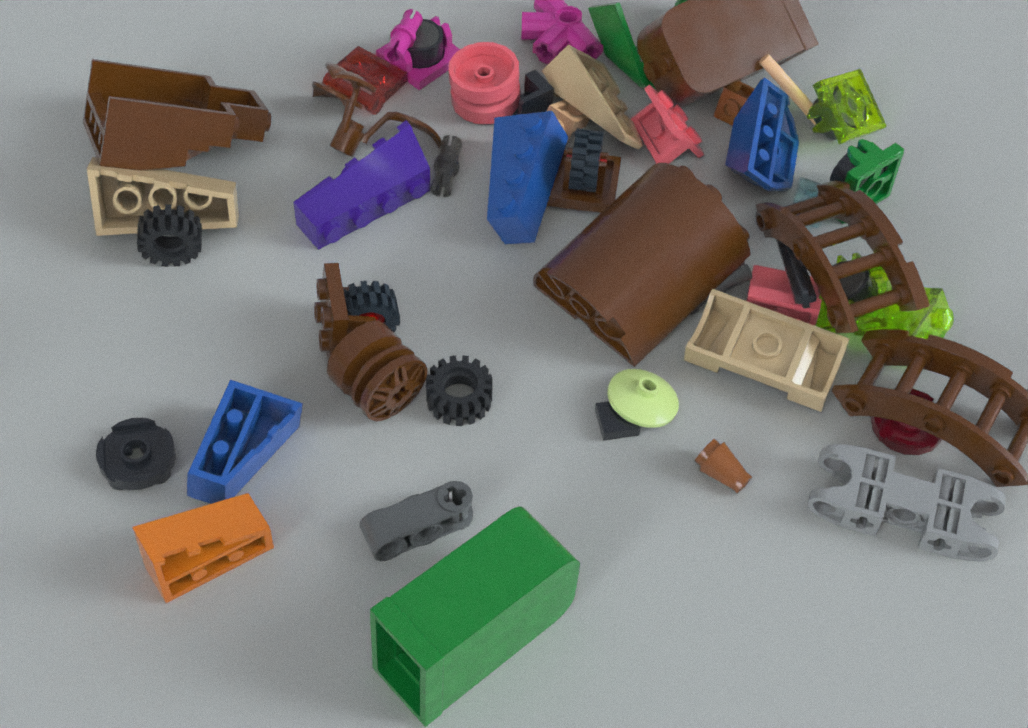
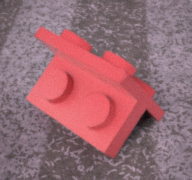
M650 84L644 89L652 102L633 116L631 120L634 122L637 132L655 162L669 164L687 149H690L698 158L705 155L699 146L702 139L692 126L688 127L685 123L689 119L678 104L674 106L665 91L657 92Z

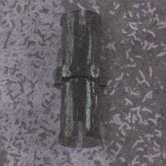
M450 135L442 138L439 156L434 160L433 169L435 174L430 190L437 197L441 196L442 187H445L443 198L451 195L454 176L459 172L460 163L458 158L462 148V141L454 135L452 136L450 146H448Z

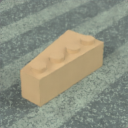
M92 157L87 167L96 236L136 234L140 215L144 216V211L147 209L153 212V207L157 205L160 206L161 210L165 209V204H172L171 209L175 210L178 205L183 206L184 213L189 209L193 211L194 217L198 216L200 218L202 229L237 227L239 209L236 182L165 169L140 171L105 167L99 165L97 157Z

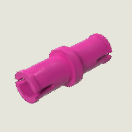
M413 9L406 10L400 23L394 26L391 31V40L383 51V56L387 62L390 63L393 56L396 55L393 64H400L407 49L411 48L416 41V32L423 22V17L417 10L412 19L410 17Z

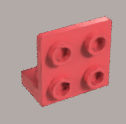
M759 265L753 266L752 279L750 280L746 299L748 302L815 326L822 299H819L818 287L812 276H810L816 294V301L810 303L809 308H802L801 304H795L784 270Z

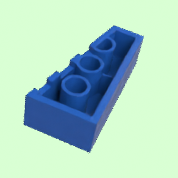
M553 111L494 118L487 220L504 244L535 243L568 141V135Z

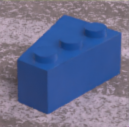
M230 379L188 471L187 496L210 504L235 497L299 428L303 403Z

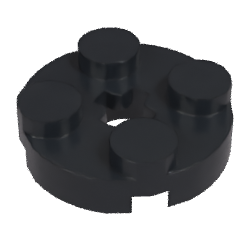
M130 418L120 421L112 426V432L105 439L102 436L97 444L96 460L100 472L115 490H141L155 484L165 483L171 476L170 470L176 460L174 441L171 433L166 428L164 430L162 427L157 426L154 420ZM140 448L141 452L145 453L137 459L126 457L132 455L133 449Z

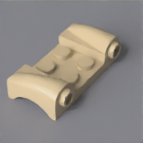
M712 289L699 324L685 347L684 361L716 373L719 372L721 367L788 393V400L822 412L846 353L850 338Z

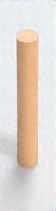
M766 54L759 61L760 65L817 127L812 116L813 103L770 54Z

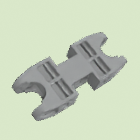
M832 444L827 445L820 451L818 458L820 467L832 473L831 476L842 483V486H831L830 489L816 488L811 491L808 506L820 518L837 526L875 537L882 522L921 532L918 549L953 559L987 561L997 556L998 539L992 534L987 533L986 529L979 526L973 518H982V515L996 516L1004 511L1006 497L998 488L977 478L941 468L937 469L932 482L893 472L896 456L861 446ZM829 457H835V458H839V459H841V460H835V459H831V458H829ZM875 459L879 460L877 467H874ZM951 480H954V486L950 488ZM983 499L991 500V501H994L995 503L987 502V501H984ZM860 516L864 517L862 524H859ZM938 538H940L939 546L936 545Z

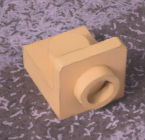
M565 100L551 104L547 111H553L568 135V141L577 128L582 129L586 127L590 118Z

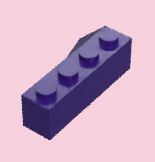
M407 120L396 127L398 133L386 141L382 137L372 144L374 150L360 161L354 157L347 162L338 177L333 179L328 176L293 202L296 225L318 250L330 243L337 242L342 237L359 228L366 227L370 222L387 213L394 212L406 203L421 198L431 191L429 164Z

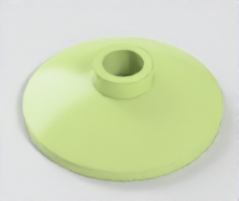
M641 369L623 370L614 375L608 385L607 396L611 406L622 418L632 424L647 428L662 427L670 423L678 412L679 401L674 389L667 381L652 372Z

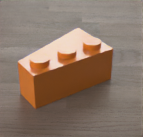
M249 493L132 527L145 568L165 603L274 548L271 529Z

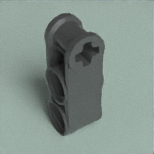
M450 481L424 493L409 496L394 505L368 513L362 518L359 526L375 560H391L401 553L419 546L428 545L438 538L468 527L473 520V509L471 506L473 499L472 491L467 484L461 481ZM449 492H452L451 499H449ZM460 513H462V519H461V520H459V514H460Z

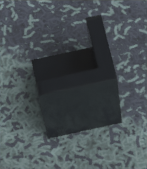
M536 70L525 74L524 93L521 94L518 108L513 115L546 112L549 105L553 104L554 88Z

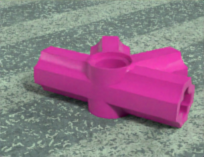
M535 0L534 9L536 12H522L521 39L536 40L533 43V53L536 54L539 61L549 64L568 44L595 59L603 53V45L582 22L581 10L568 6L564 0Z

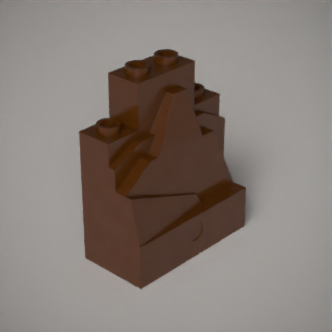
M92 59L83 124L100 166L142 171L185 167L187 160L201 154L202 151L209 152L214 146L230 148L232 139L263 142L264 133L268 132L271 127V113L254 90L219 86L208 75Z

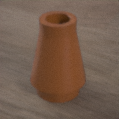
M713 439L695 459V462L700 466L699 471L731 488L737 494L752 479V476L744 469L725 442L720 444L716 439Z

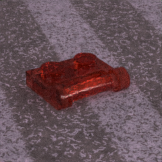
M357 46L336 64L347 71L361 76L377 89L371 95L360 89L357 102L364 105L365 110L373 115L378 114L383 104L408 82V72L360 46ZM329 72L325 74L322 81L323 84L329 85L351 97L353 87L350 83L343 80V78L332 79Z

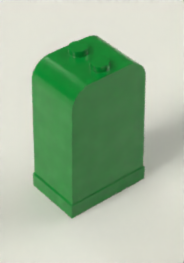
M519 506L509 510L396 593L384 598L370 608L372 667L374 671L425 727L428 726L445 709L554 624L567 611L575 598L580 562L524 507Z

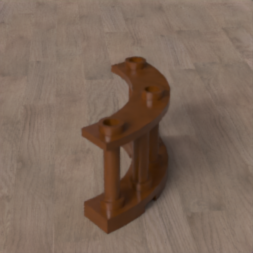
M830 181L816 185L818 189L816 197L785 207L770 202L755 205L757 209L755 214L758 228L764 232L765 238H775L787 245L811 274L826 303L827 317L831 326L835 328L836 333L858 331L854 318L895 304L899 306L901 312L917 311L930 306L914 262L906 263L898 247L903 243L900 235L883 211L861 190L853 192L846 182ZM831 218L839 219L848 224V226L814 237L806 228V226ZM861 237L874 252L832 266L822 249ZM879 266L883 268L890 281L892 290L849 304L839 280Z
M880 329L866 331L861 341L871 354L872 359L857 384L834 385L831 390L850 417L870 416L886 418L917 427L946 441L969 457L987 474L996 487L1028 485V473L1019 463L1028 443V389L1026 390L1011 378L1013 374L1011 370L972 348L935 335H929L928 339L909 336L908 330ZM884 366H907L895 389L873 386ZM923 369L950 378L937 403L910 394ZM964 384L988 398L975 425L962 416L950 411ZM1000 410L1005 412L1018 427L1007 450L989 435Z

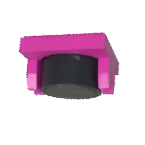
M435 16L430 20L423 19L421 26H419L416 32V41L411 48L407 49L400 64H393L396 55L393 56L390 63L385 60L383 51L389 42L376 50V59L415 88L421 90L448 71L449 61L460 49L452 44V33L449 24L445 22L440 26L439 17Z

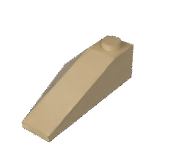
M568 44L542 70L548 83L554 88V95L558 98H563L621 142L639 150L643 146L634 122L624 114L628 108L625 102L618 99L619 87L605 64Z

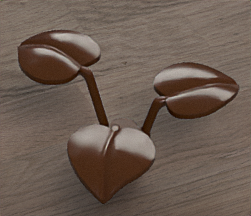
M330 62L325 64L332 79L343 78L350 81L353 87L351 97L329 85L313 81V97L336 98L345 106L342 122H340L329 145L330 147L353 158L360 142L367 144L369 138L387 121L404 122L407 120L412 127L429 135L440 149L442 141L433 128L417 118L397 111L387 112L365 134L362 133L364 126L351 120L354 108L362 109V106L356 102L360 87L373 93L377 89L361 76L347 71Z

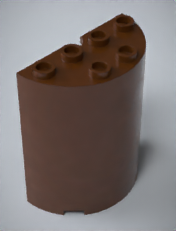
M656 163L534 275L533 285L575 320L577 318L582 320L592 334L635 367L710 295L712 289H716L751 255L748 243L750 235L721 201L722 195L717 188L710 184H703L684 165L677 167L667 163Z

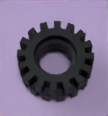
M165 204V209L161 210L160 206L157 205L153 207V212L147 209L144 211V216L140 215L137 226V250L142 252V257L145 260L150 257V263L155 265L158 261H162L161 266L168 267V262H173L174 267L180 266V261H183L185 264L191 263V258L196 259L198 252L201 253L202 223H200L198 216L194 217V212L190 209L184 213L183 206L178 205L175 210L171 209L172 204ZM163 235H174L175 237H166Z
M456 355L450 356L449 363H446L443 358L438 361V367L433 365L430 368V375L427 374L426 402L429 411H433V416L437 420L443 416L445 424L450 425L453 419L456 420V426H463V420L465 419L471 425L475 423V415L480 420L485 417V410L489 412L491 408L493 390L492 375H488L489 369L486 365L480 368V361L476 358L472 363H469V356L462 355V361H457ZM454 384H464L471 387L473 393L464 397H454L447 394L445 389Z

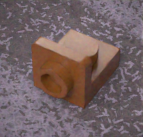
M741 81L724 87L716 106L714 117L733 126L734 118L755 88Z

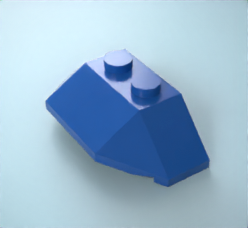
M764 77L759 81L734 118L725 165L749 183L767 191H788L792 188L799 138L794 118L788 108L790 105L789 96Z

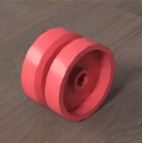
M477 42L466 45L454 54L449 61L448 73L451 85V102L455 112L464 120L475 124H493L495 117L513 115L518 108L521 98L519 61L515 53L506 46L494 42Z

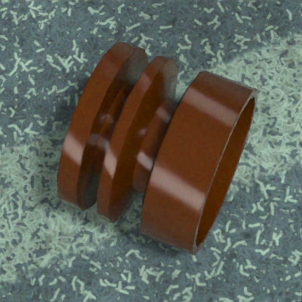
M380 321L367 322L347 334L334 348L327 364V374L330 380L344 394L351 396L353 403L358 408H361L363 414L375 422L387 420L406 408L419 394L426 381L428 372L426 364L419 357L415 356L410 348L404 346L401 339L386 324Z

